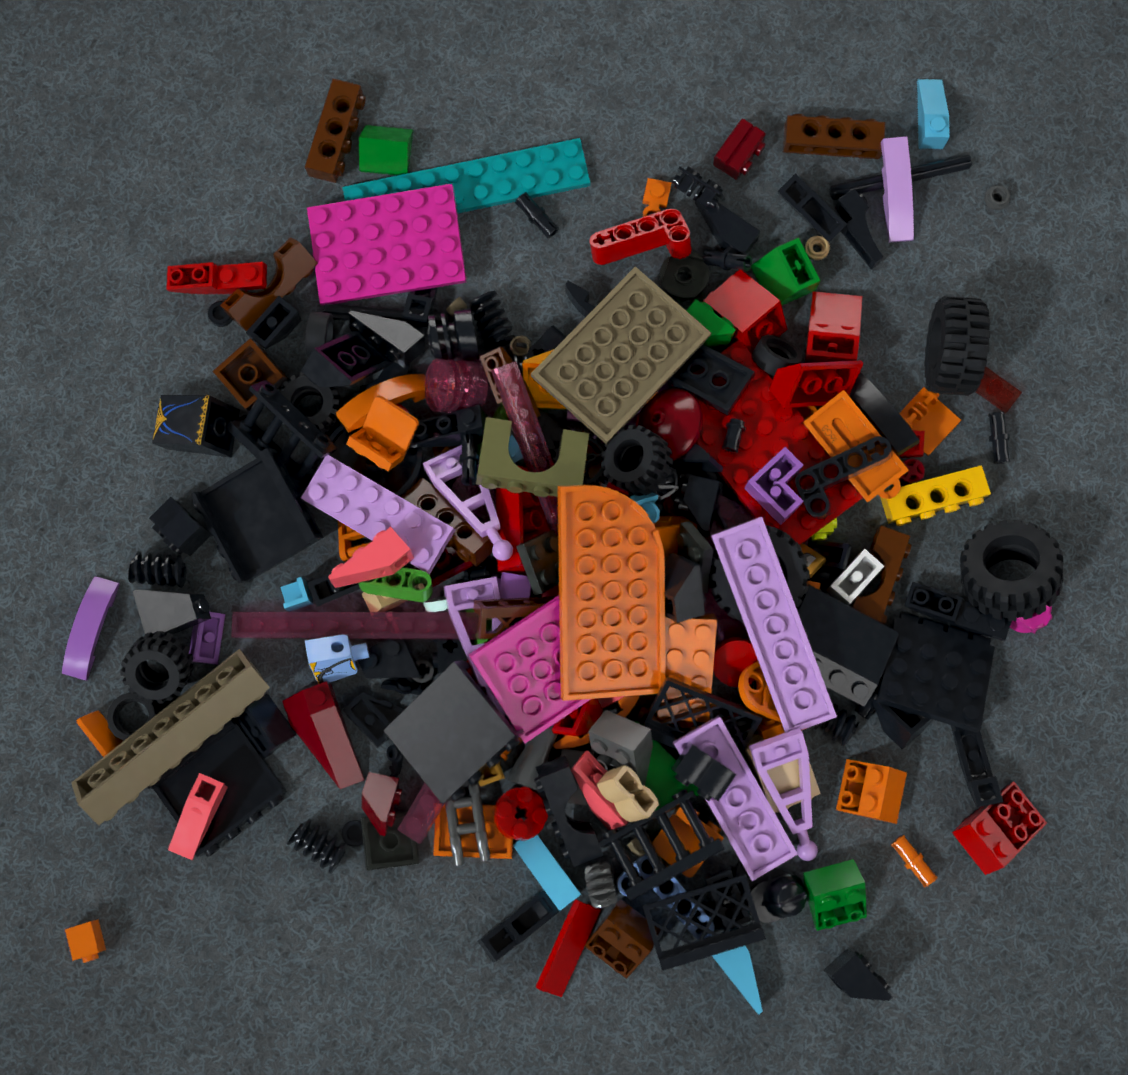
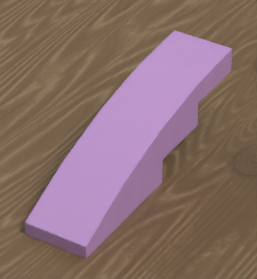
M907 136L885 138L881 141L884 164L882 177L885 192L882 197L889 243L914 240L913 194Z

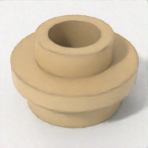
M822 236L809 238L805 245L808 257L813 260L824 259L830 250L829 242ZM813 246H820L821 251L815 252Z

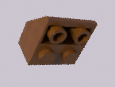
M619 899L589 938L585 947L627 979L651 952L654 943L647 919L622 899ZM654 925L656 934L658 935L661 929Z

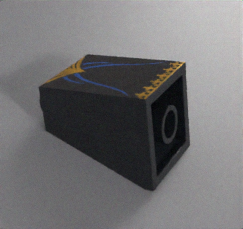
M161 395L152 443L168 450L232 458L235 437L226 428L230 421L239 418L240 409L210 395Z

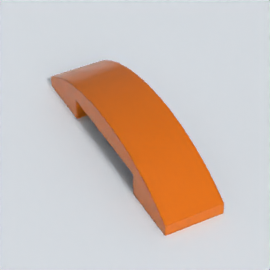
M424 374L403 375L386 380L363 391L336 412V416L349 433L364 425L373 400L377 396H382L396 405L410 398L416 403L436 394L437 391Z
M640 695L625 696L618 700L617 703L622 711L617 715L626 718ZM589 733L581 739L579 736L566 735L554 743L553 746L556 750L584 746L590 743Z

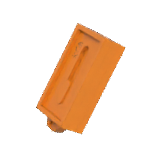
M845 390L841 391L803 422L830 457H834L872 438L882 437ZM880 444L876 445V451L871 454L868 453L867 449L864 450L868 462L872 461L870 455L878 452L880 456L884 455V449L887 447L882 448ZM892 450V456L888 461L849 480L868 503L877 495L884 499L895 497L901 488L899 478L909 470ZM854 455L850 457L848 463L851 467L856 468L863 463V458L859 455ZM891 484L894 485L890 491L885 492V489L888 486H890Z
M705 613V615L679 623L665 617V679L668 676L711 694L717 628L715 614ZM669 687L666 692L668 700L682 696L680 690ZM695 698L689 700L692 710L706 706L703 699ZM685 702L671 706L674 715L688 711ZM667 708L656 711V716L659 719L671 717ZM709 711L696 715L697 722H708L710 718ZM691 717L677 721L679 727L685 729L692 727L694 724Z

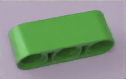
M403 567L394 575L358 583L364 593L415 602H425L433 594L431 577L427 572ZM393 579H398L401 581L397 585L389 584V582ZM419 583L427 585L421 590L414 588Z

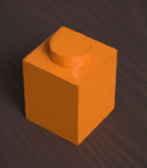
M98 919L65 929L73 961L82 958L83 963L98 959V953L106 950Z

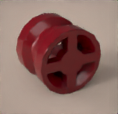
M909 458L903 462L909 471L907 475L905 473L899 478L900 484L905 486L919 482L925 474L923 464L915 458Z

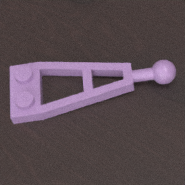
M462 445L424 462V470L434 487L482 538L488 535L493 543L492 553L496 559L500 561L508 560L513 554V546L509 541L502 540L497 531L501 527L489 489L479 485L481 493L462 502L445 484V482L462 475V466L459 462V456L462 454ZM486 505L490 521L482 524L471 511Z
M491 577L444 586L450 618L479 687L486 688L488 698L505 717L506 714L468 656L485 643L471 644L458 612L474 608V600L501 599L497 578ZM492 618V631L501 624L498 618Z
M800 728L752 744L749 747L755 768L792 834L797 833L800 842L797 846L798 856L802 860L810 861L817 856L818 848L809 839L807 829L812 828L809 754L803 732ZM798 759L800 787L779 794L766 770ZM801 800L802 818L793 821L786 805Z

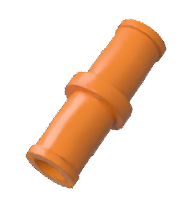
M902 835L891 843V846L894 847L905 861L904 866L912 870L925 888L938 877L924 862V856L921 853H917L905 838L906 836Z

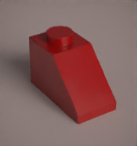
M598 699L589 700L556 722L552 732L576 737L589 733L588 731L603 712Z

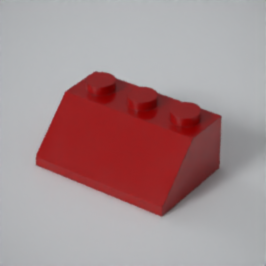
M861 360L799 363L779 368L769 390L783 408L823 406L843 390L850 395L864 363Z

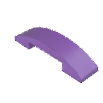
M96 576L93 578L80 604L70 632L62 674L88 680L95 659L93 653L108 609L113 606L120 583Z

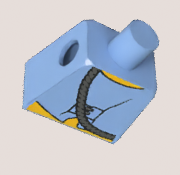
M345 634L305 641L308 663L318 684L326 681L333 682L356 674L358 672L356 661L370 657L367 643L352 646L348 635Z

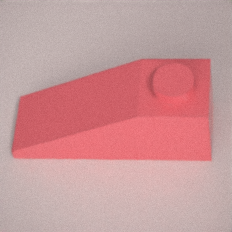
M588 750L585 751L571 768V771L592 813L608 830L626 826L628 821L621 817L614 803L608 801L598 789L597 783L607 770Z

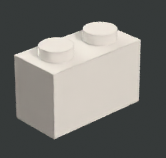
M864 549L826 591L834 598L849 605L879 573L884 565Z

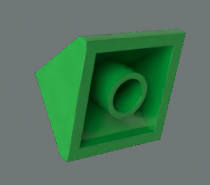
M365 125L359 136V171L388 175L407 174L414 131L412 129Z

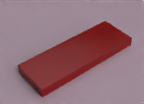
M574 900L535 986L537 989L559 997L563 996L601 909L580 900Z

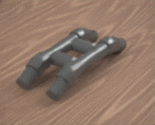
M479 782L473 786L469 784L470 796L461 797L456 802L450 800L445 803L450 845L455 866L465 863L460 837L463 834L476 832L480 861L491 859ZM472 806L474 822L458 824L456 809Z

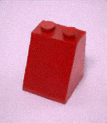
M738 270L734 275L729 276L721 286L709 293L703 300L713 308L716 315L720 318L725 317L732 322L733 328L736 329L732 341L735 343L740 340L751 354L762 336L775 335L779 337L788 330L780 300L742 270Z

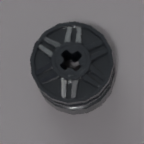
M470 308L454 310V322L452 323L448 322L444 312L441 313V325H437L434 314L428 315V340L431 354L435 358L438 367L444 366L443 355L448 354L450 365H454V353L460 352L464 363L480 360Z

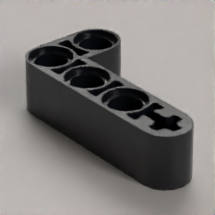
M880 436L872 438L801 471L795 479V485L809 514L815 519L826 518L831 512V504L824 490L888 461L892 456L891 443L888 439ZM880 444L882 448L887 447L884 449V455L880 456L878 452L870 455L872 461L868 462L864 450L867 449L868 453L871 454L876 451V445ZM859 455L863 458V463L859 467H851L848 463L850 457ZM830 466H835L839 469L838 475L832 479L825 477V470ZM806 477H812L815 480L814 486L808 490L801 487L802 480ZM817 500H822L826 504L824 511L821 513L812 511V505Z

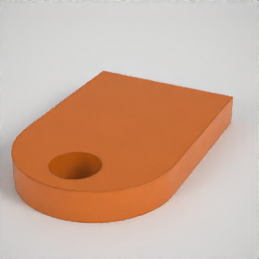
M759 662L746 667L742 671L738 682L742 701L751 711L781 723ZM749 677L756 681V690L750 687Z

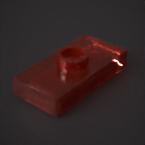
M987 367L984 369L983 379H981V384L976 391L977 394L1002 412H1005V414L1022 393Z

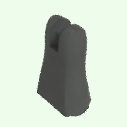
M554 724L527 742L526 747L507 778L508 781L538 790L534 778L539 777L536 767L548 762L550 752L558 734L552 732Z

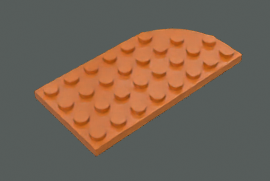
M596 485L558 486L561 699L568 701L658 694L665 681V559L659 532L655 529L647 512L638 503L616 490Z

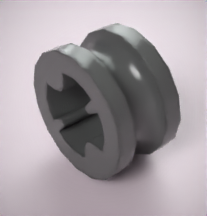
M426 660L416 661L419 669L421 665H427L425 668H429L430 673L425 674L424 679H413L418 683H428L434 677V667Z

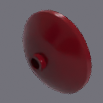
M679 388L666 389L657 393L643 406L638 415L636 427L638 425L643 426L662 437L668 443L667 447L672 451L669 457L674 461L685 455L697 441L703 423L702 409L698 400L689 392Z

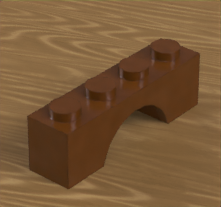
M290 237L273 254L276 262V271L273 280L266 289L257 292H246L237 288L220 305L246 332L278 296L283 298L285 295L292 293L296 288V284L302 278L308 277L318 264L299 241Z
M882 525L876 530L869 553L884 565L881 569L880 584L873 594L856 597L850 605L883 624L887 620V615H884L886 606H891L895 597V591H892L895 581L899 582L903 573V568L900 567L903 558L906 559L911 550V544L908 543L909 535Z

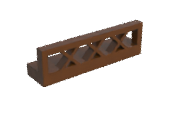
M557 596L474 600L473 610L479 616L478 637L480 639L495 638L504 632L506 627L510 628L509 624L516 617L525 618ZM498 618L502 622L494 631H486V619Z

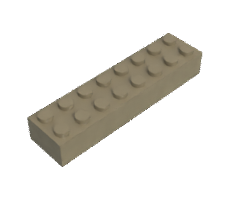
M238 649L75 779L71 784L78 805L98 825L104 821H109L126 803L133 802L147 786L157 783L161 775L168 769L175 768L188 753L199 749L204 740L220 732L224 724L229 720L240 716L244 712L245 707L253 701L261 699L270 687L250 660Z

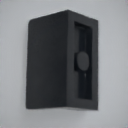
M268 694L245 707L244 712L235 718L264 759L273 754L280 745L296 736L295 730Z

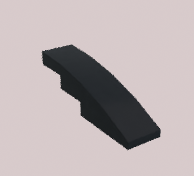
M860 372L849 397L878 433L888 439L892 450L900 456L920 443L919 438L884 395Z

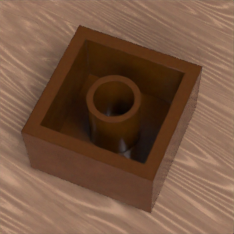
M251 338L213 370V373L248 411L251 410L257 400V397L249 390L250 386L267 380L278 390L285 381L289 380L264 349Z

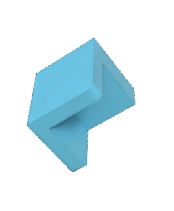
M302 576L296 578L297 582L280 587L285 601L283 603L284 609L289 612L313 604L307 581Z

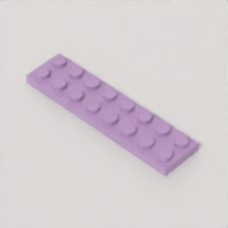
M758 517L711 535L785 733L797 728L803 730L836 718L835 710L763 518Z

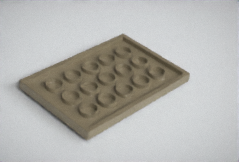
M634 267L531 373V377L607 445L619 430L637 414L711 336V332L637 267Z

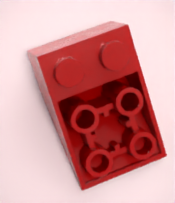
M812 292L804 363L857 361L862 296Z
M1014 781L1001 790L1003 803L980 807L952 832L985 875L1004 868L1047 824Z

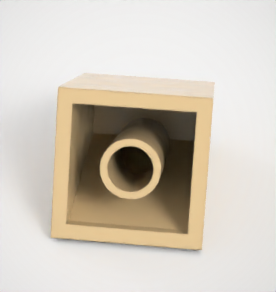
M756 733L744 750V755L754 778L774 813H780L755 768L749 746L764 741ZM798 759L766 770L779 794L800 787ZM809 762L812 800L814 796L821 793ZM801 800L786 805L787 810L790 808V806L800 803Z

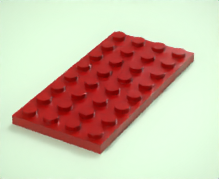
M738 340L720 354L755 371V376L729 415L698 400L702 409L703 423L700 435L695 443L702 447L723 467L722 472H718V474L754 519L762 517L765 525L787 533L801 545L863 499V496L848 479L824 490L831 504V512L826 518H813L807 511L804 503H802L780 525L744 489L747 482L784 447L803 464L800 472L831 457L803 423L805 419L795 407L783 408L771 393L769 388L773 381L767 372L756 365L751 352ZM700 367L693 374L699 375L705 370L703 367ZM718 377L712 383L715 386H723L726 384V380ZM731 418L744 421V426L746 427V431L742 432L737 453L722 449L728 429L726 423ZM835 466L828 467L825 470V477L835 478L839 473V469ZM796 475L787 485L801 498L795 485ZM806 477L802 480L801 487L805 490L811 489L815 484V480L812 477ZM822 500L815 501L812 505V511L815 513L823 512L826 507L825 502Z

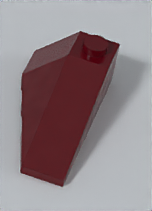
M326 681L304 689L282 701L291 727L339 789L365 780L330 682Z

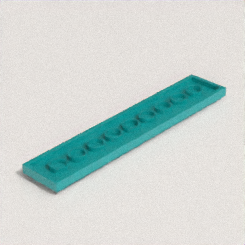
M577 138L344 186L342 188L345 201L452 184L458 214L515 202L524 192H527L531 198L588 187L590 186V179L581 140Z

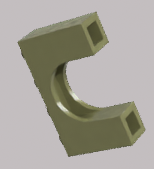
M486 417L476 484L487 489L504 488L513 493L530 492L538 497H547L548 495L558 497V486L583 485L589 433L563 429L556 464L546 471L533 473L519 468L509 455L508 445L512 421Z

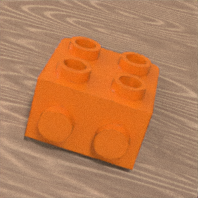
M377 396L373 400L363 427L349 436L346 445L353 448L356 453L373 461L379 468L390 471L403 461L419 421L386 398Z
M680 806L677 807L669 820L686 851L689 850L692 854L700 849L698 845L700 841ZM701 821L709 837H713L714 841L717 839L722 841L724 839L719 834L721 829L711 821H708L706 824ZM661 829L652 844L657 854L672 865L677 862L675 859L677 855L663 829ZM703 862L682 874L688 878L693 877Z

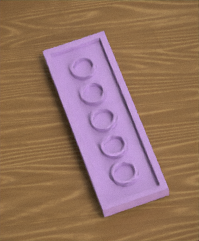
M329 455L325 456L301 497L304 501L372 541L377 533L382 530L386 531L391 527L411 549L414 559L409 563L428 574L433 570L456 530Z
M716 716L673 741L680 755L690 742L737 774L719 801L711 798L710 801L706 800L752 881L798 855L720 716Z

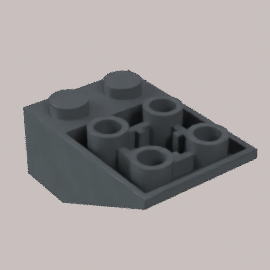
M605 710L588 731L592 755L607 771L623 765L628 766L638 775L641 784L645 786L653 748L651 729Z

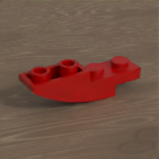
M211 262L167 266L166 290L189 294H232L237 288L246 292L248 290L266 289L267 264L264 262L217 266Z

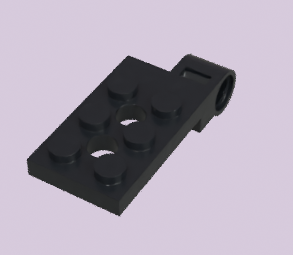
M702 344L666 383L689 392L696 399L729 415L754 378L755 371ZM695 366H701L705 371L702 374L695 375L690 370ZM721 377L726 380V384L715 386L712 381L715 378Z

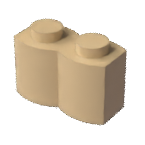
M623 765L607 771L597 783L601 794L608 801L614 803L618 813L628 822L649 818L659 805L654 793L641 784L638 775L628 766Z

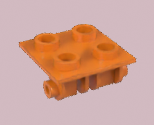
M923 387L899 414L912 430L925 431L924 453L929 456L958 425L961 419L938 400L939 393H933Z

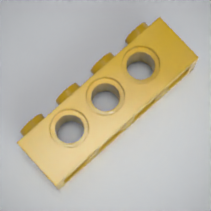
M981 465L902 486L895 497L891 499L880 497L888 524L896 522L897 526L911 523V518L920 516L921 520L936 516L935 512L945 510V513H951L959 510V505L969 503V507L983 504L984 499L991 492ZM955 486H961L964 489L965 495H957ZM931 492L939 494L941 498L940 503L932 501L930 497ZM907 498L913 499L916 502V509H910L906 505Z

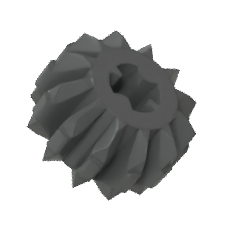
M597 862L587 866L584 871L585 880L592 905L595 908H605L616 904L618 892L611 865L608 862Z

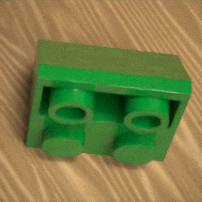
M799 238L776 247L751 265V270L757 282L778 298L781 306L816 291L820 283V279Z
M696 299L686 311L711 332V336L703 345L713 350L728 348L736 331L733 328L732 322L725 317L720 318L714 313L713 308L709 304L701 303Z
M854 859L803 873L804 887L808 894L807 900L816 931L826 928L830 929L837 925L867 918L865 881Z

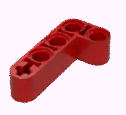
M666 209L596 232L589 240L593 261L599 265L609 264L664 245L667 246L671 256L676 259L686 258L692 251L690 230L682 214L676 209Z

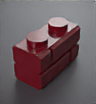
M741 119L715 155L713 165L735 180L741 174L745 176L753 164L751 159L754 155L759 157L766 146L764 143L765 132L756 126L754 127L753 124L745 119Z

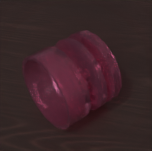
M435 359L429 365L425 377L426 401L434 412L445 411L450 413L479 404L483 407L485 403L488 383L484 367L480 362Z

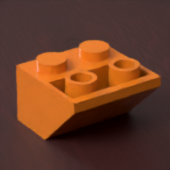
M846 759L836 810L897 824L907 772L887 766Z

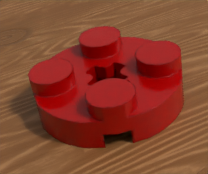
M529 787L508 790L497 800L495 805L494 821L496 827L501 834L509 839L526 841L540 833L548 819L542 798ZM515 808L525 810V820L515 818L514 815L517 813Z

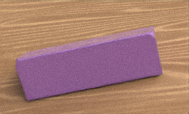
M209 612L211 619L193 626L189 654L193 655L192 662L218 665L225 614Z

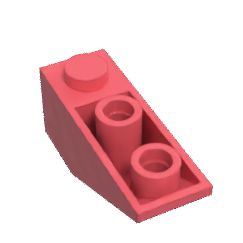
M389 527L386 531L382 530L377 533L373 541L366 547L357 549L353 553L352 558L346 563L337 565L328 578L332 585L338 588L394 575L414 559V556L407 544Z
M199 773L186 800L168 848L169 851L193 861L195 853L198 851L228 788L224 783Z

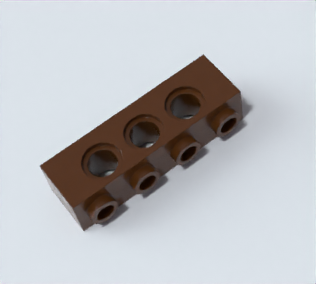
M332 79L305 164L309 177L337 183L338 176L343 175L345 170L344 157L345 154H349L351 151L352 140L350 138L352 132L357 131L359 125V118L357 116L359 110L364 109L366 96L363 95L361 85ZM341 108H349L346 112H339ZM336 129L342 130L339 134H332V132ZM329 151L335 152L333 156H325V154Z
M803 114L787 115L784 125L783 153L880 159L882 155L881 141L885 139V122H878L876 119L854 120L850 117L833 119L824 115L817 117H805ZM811 131L815 136H807L804 132ZM829 133H835L839 138H832ZM853 135H860L863 139L858 140Z
M423 477L408 492L401 496V498L442 522H451L448 525L456 530L446 547L455 549L463 561H470L477 567L492 553L493 543L488 535L482 538L441 493Z

